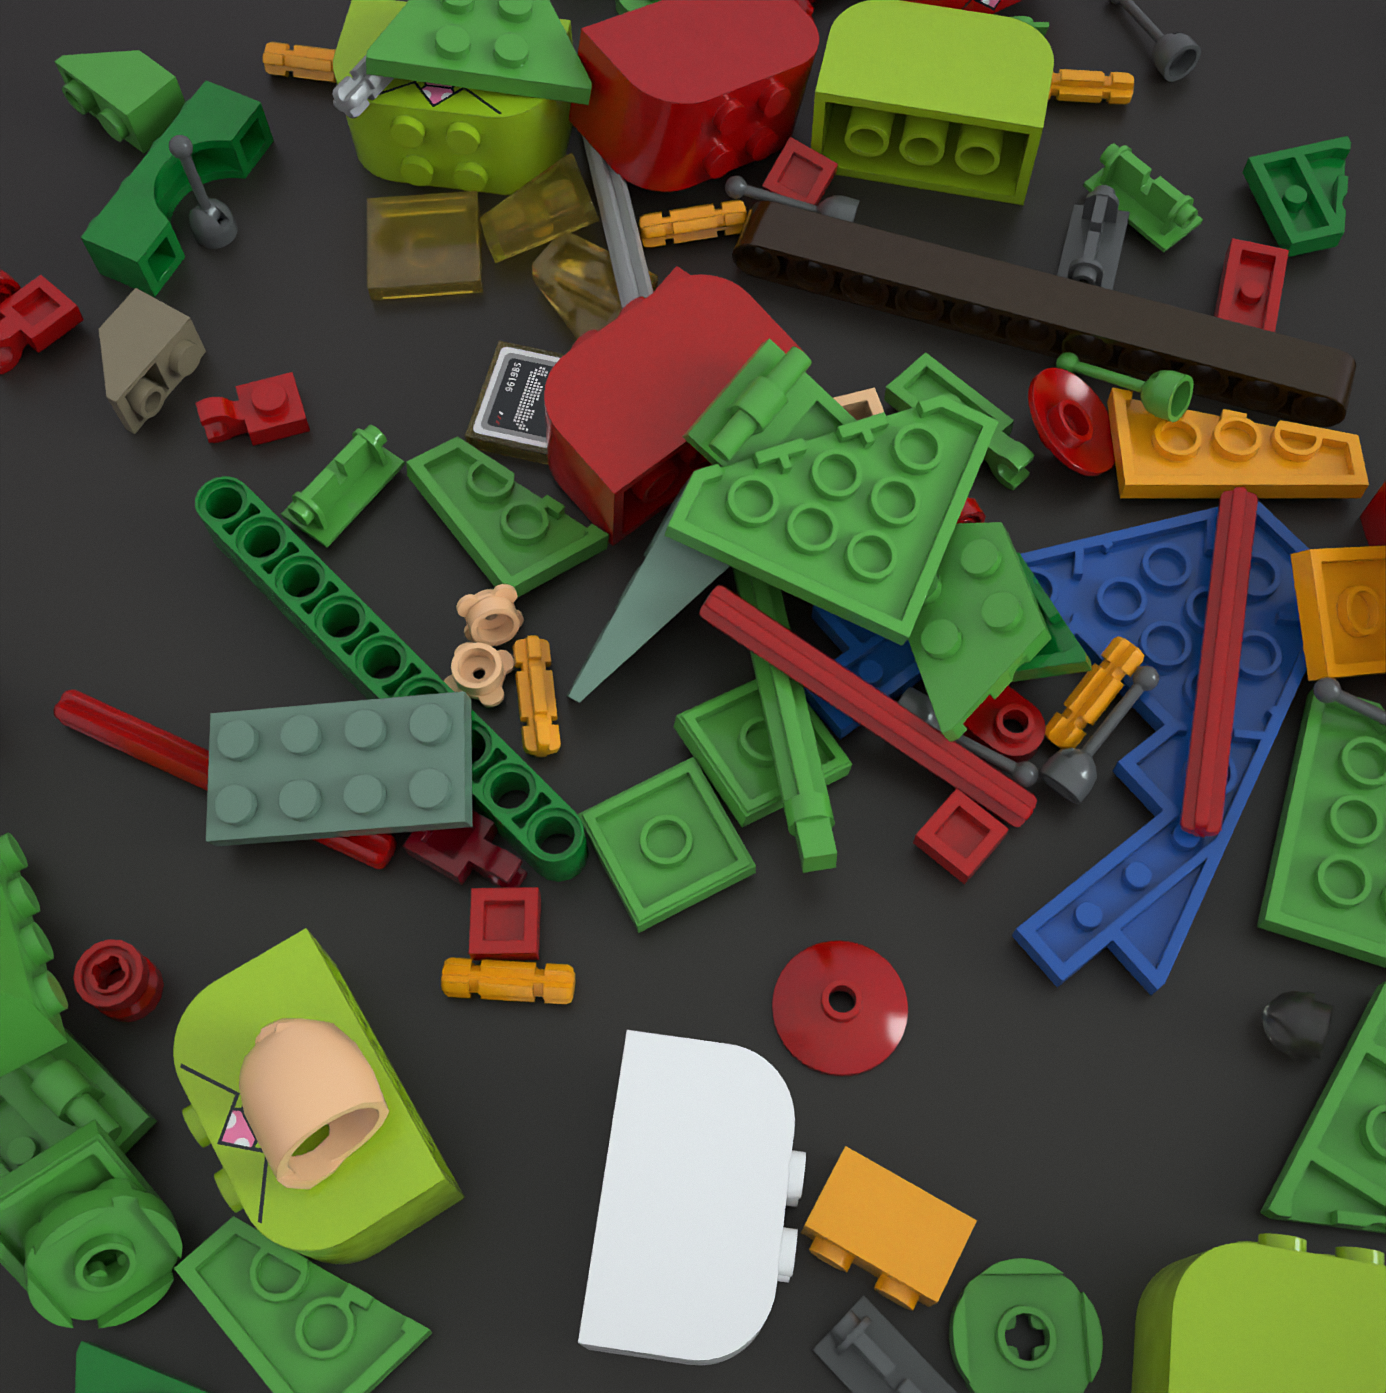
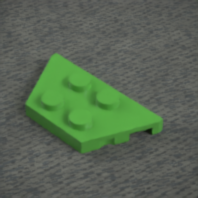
M409 0L370 46L366 54V74L585 105H589L592 82L550 0Z
M1002 522L956 524L908 638L941 732L949 742L959 739L967 730L963 723L989 695L995 700L1013 681L1015 671L1022 664L1030 662L1052 639L1009 533Z
M1386 981L1376 987L1260 1211L1261 1214L1269 1219L1386 1234Z

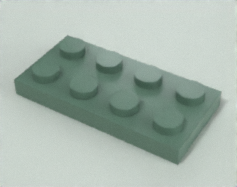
M464 691L210 713L206 842L216 847L472 827L471 698Z

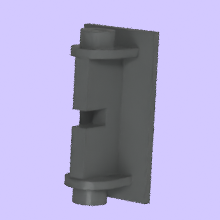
M1099 185L1086 196L1084 205L1074 204L1057 276L1113 290L1130 212L1118 210L1119 199L1112 187Z
M864 1295L813 1349L816 1355L852 1393H957Z

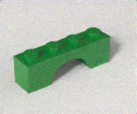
M205 80L193 97L185 102L178 116L162 136L153 142L147 155L131 175L122 181L119 190L100 214L90 221L87 230L80 237L99 274L134 289L137 288L152 297H156L185 259V254L172 228L171 218L178 203L192 191L180 159L170 153L169 141L176 135H184L191 140L193 145L191 157L202 184L225 178L245 179L274 142L261 102Z

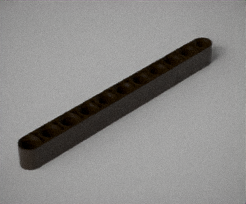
M760 201L751 206L732 253L733 262L744 273L755 278L1058 358L1065 352H1071L1079 358L1080 362L1145 382L1151 375L1160 370H1173L1192 377L1194 383L1192 395L1320 428L1340 424L1346 417L1357 364L1350 354L1337 348L772 201Z

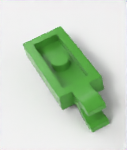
M926 352L886 386L884 401L898 412L916 407L917 403L921 400L942 394L998 420V425L984 460L988 463L995 478L1010 490H1014L1029 476L1030 472L1024 467L1034 459V454L1025 445L1009 437L1014 420Z

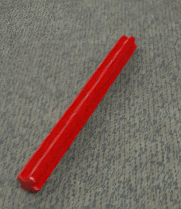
M1235 487L1232 491H1224L1219 499L1180 826L1183 831L1201 838L1216 836L1222 830L1258 508L1257 495L1247 492L1245 487Z
M716 586L701 606L699 615L703 620L955 789L958 788L970 799L1010 826L1020 827L1032 815L1037 798L1029 790L956 741L949 742L941 731L725 586Z
M75 689L65 691L60 701L55 705L54 716L59 719L61 724L207 791L209 750ZM391 833L313 839L375 869L385 868L397 847V842Z

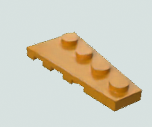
M1112 387L1108 397L1107 405L1120 498H1220L1224 491H1232L1235 487H1245L1247 492L1256 494L1258 498H1361L1369 486L1358 435L1280 420L1276 427L1258 424L1248 419L1247 413L1223 409L1220 416L1186 410L1178 421L1170 422L1147 412L1140 400L1132 399L1133 391Z

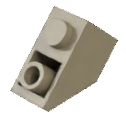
M137 288L130 293L99 328L106 397L124 428L135 434L148 418L155 416L162 408L168 395L185 376L194 372L201 357L206 353L189 316Z

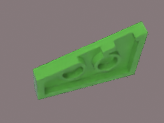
M458 436L406 461L408 478L494 587L500 584L511 585L516 589L517 595L520 597L604 551L608 547L609 534L593 524L588 528L564 513L565 506L549 495L540 498L514 481L515 473Z
M234 1216L174 1267L175 1271L273 1393H370L432 1334V1331L427 1327L381 1303L373 1296L336 1277L297 1252L272 1242L260 1231Z

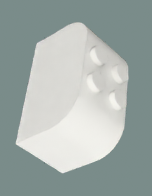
M627 1030L578 1344L588 1350L701 1366L720 1363L739 1354L755 1339L771 1311L775 1299L777 1281L789 1283L790 1277L793 1275L798 1229L783 1227L786 1206H798V1200L802 1195L806 1152L792 1150L795 1114L789 1089L778 1071L757 1053L732 1044Z

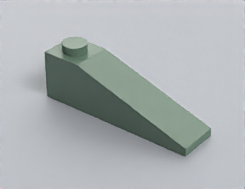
M691 476L679 490L644 553L646 558L628 582L615 607L614 615L604 626L566 696L580 703L729 567L725 563L664 536Z

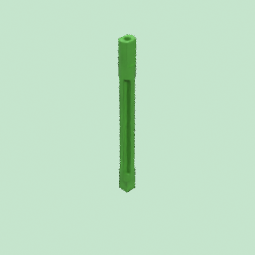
M732 567L738 596L790 630L781 589ZM750 651L789 833L796 839L802 871L806 873L836 868L837 849L832 832L835 820L804 687Z

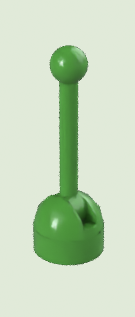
M1071 352L1061 354L1056 361L1057 368L1067 370L1073 374L1076 372L1140 392L1141 402L1145 410L1155 417L1170 422H1176L1184 415L1192 398L1194 388L1192 377L1173 370H1160L1151 375L1145 382L1080 362L1079 358Z

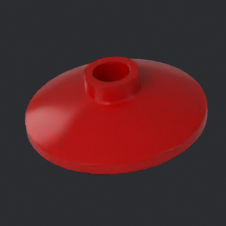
M1052 367L1044 369L1037 374L1029 386L1028 403L1032 420L1044 446L1063 464L1082 475L1098 476L1112 468L1115 458L1109 413L1097 394L1082 379L1067 370Z
M827 941L804 949L793 957L782 970L774 988L772 1015L781 1042L796 1060L822 1074L852 1076L877 1067L894 1052L906 1028L908 1002L899 975L880 954L854 942ZM836 991H845L852 996L854 1008L845 1013L837 1012L831 1007L829 996Z

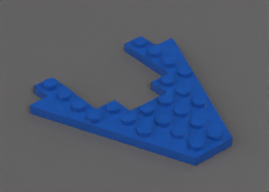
M1258 501L1222 830L1216 836L1195 837L1193 834L1182 830L1180 818L1218 507L1021 553L1022 558L1086 652L1091 665L1096 663L1099 666L1104 660L1101 656L1102 652L1113 638L1120 636L1142 651L1144 661L1140 666H1152L1159 674L1158 685L1150 691H1144L1132 706L1156 732L1120 759L1112 770L1155 817L1018 926L1012 934V937L1057 988L1106 947L1150 996L1165 984L1307 668L1290 554L1309 550V548L1260 501ZM815 605L812 607L811 618L843 653L835 661L893 700L903 694L908 687H912L922 680L908 640L901 646ZM1125 675L1121 680L1124 686L1119 691V694L1122 697L1133 685V675L1131 677ZM804 687L809 705L840 740L860 726V724Z

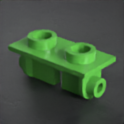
M1113 143L1108 146L1100 157V162L1105 167L1083 184V187L1089 192H1092L1099 185L1112 187L1119 199L1118 210L1130 212L1128 224L1163 253L1203 221L1197 215L1198 210L1193 207L1194 199L1189 195H1183L1161 176L1153 180L1150 177L1152 169L1132 154V149L1127 145L1119 147Z
M368 425L364 430L357 428L352 433L353 439L302 492L297 491L293 494V502L281 513L283 518L326 548L405 465V461L383 447L387 439L373 425Z

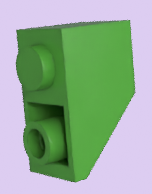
M140 50L62 55L54 61L65 83L61 88L62 92L73 108L82 115L89 112L99 120L112 138L118 142L125 139L143 154L151 148L157 138L162 136L185 104V99L176 77Z

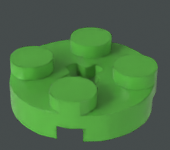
M123 1178L109 1179L102 1182L95 1190L82 1193L67 1200L51 1211L41 1222L31 1227L24 1237V1275L27 1293L36 1311L43 1318L58 1326L74 1328L72 1319L83 1321L97 1319L98 1328L117 1326L136 1318L153 1307L167 1293L174 1281L172 1269L177 1262L178 1256L181 1259L183 1245L173 1213L158 1197L151 1193L137 1190L133 1182ZM115 1249L117 1260L114 1263L105 1266L103 1262L98 1260L87 1266L85 1265L94 1254L103 1250Z
M1026 1258L1009 1259L991 1265L964 1285L952 1309L949 1323V1344L955 1367L964 1379L970 1393H1084L1088 1383L1093 1381L1100 1368L1103 1351L1102 1330L1094 1305L1084 1292H1080L1071 1280L1062 1275L1064 1274L1062 1271L1049 1263ZM1017 1315L1028 1316L1031 1329L1043 1330L1044 1345L1032 1348V1361L1019 1359L1017 1348L1007 1346L1005 1331L1015 1328Z

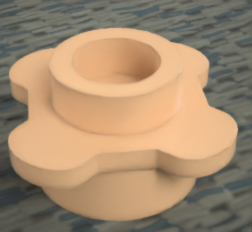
M500 584L494 589L482 590L475 595H465L458 601L456 609L458 614L466 619L467 625L464 628V634L469 641L498 646L510 641L517 634L524 622L522 612L516 610L514 605L518 597L516 589L508 584Z
M465 642L456 648L451 663L452 675L446 677L444 682L454 692L464 691L470 698L480 700L483 706L495 707L504 699L505 694L502 686L506 675L514 670V659L506 650L497 651L485 643ZM478 670L485 672L484 677L481 679H476L473 676Z

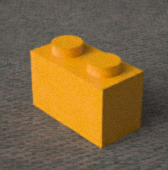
M845 1146L801 1233L813 1240L809 1251L817 1258L846 1273L852 1263L878 1278L874 1290L897 1305L913 1311L917 1302L927 1307L938 1303L977 1220Z

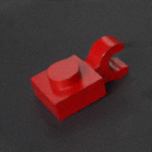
M39 275L0 303V375L7 373L17 365L22 356V351L27 344L40 353L84 320L78 306L42 275Z
M293 372L235 386L239 398L238 401H232L223 397H209L195 403L201 425L205 428L209 443L223 442L248 432L251 442L255 446L310 431Z

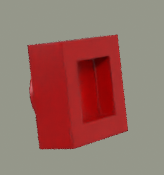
M789 137L764 181L762 189L817 206L836 174L838 164L794 138Z
M956 788L918 831L913 844L965 885L1002 842L1009 829Z
M538 887L471 888L468 954L473 961H482V959L539 960L541 894Z

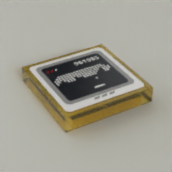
M498 341L464 435L465 441L479 450L548 464L544 390L550 371L565 354Z

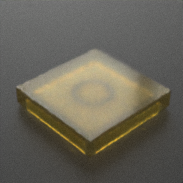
M477 191L367 198V286L371 300L483 292L480 203Z

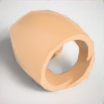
M282 1018L271 1022L261 1029V1032L256 1037L255 1046L244 1057L239 1076V1090L244 1114L277 1181L286 1188L311 1189L332 1175L348 1156L376 1133L383 1125L389 1113L388 1106L370 1064L357 1044L334 1023L304 1018ZM324 1125H329V1136L314 1150L303 1155L292 1156L293 1152L305 1139Z

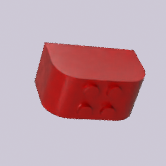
M661 0L581 28L577 55L592 82L589 105L570 104L568 120L617 174L626 181L641 188L672 192L684 190L711 178H720L728 171L750 162L761 161L767 158L770 154L782 149L789 137H792L819 45L818 29L811 17L794 0Z
M689 275L667 283L647 298L640 296L633 299L622 309L618 318L599 331L592 329L580 336L573 344L571 350L556 362L548 375L544 390L547 457L550 471L558 485L593 525L609 534L608 542L612 546L671 504L683 484L695 470L712 465L682 436L759 346L770 338L785 353L793 346L802 350L750 294L732 281L712 275Z

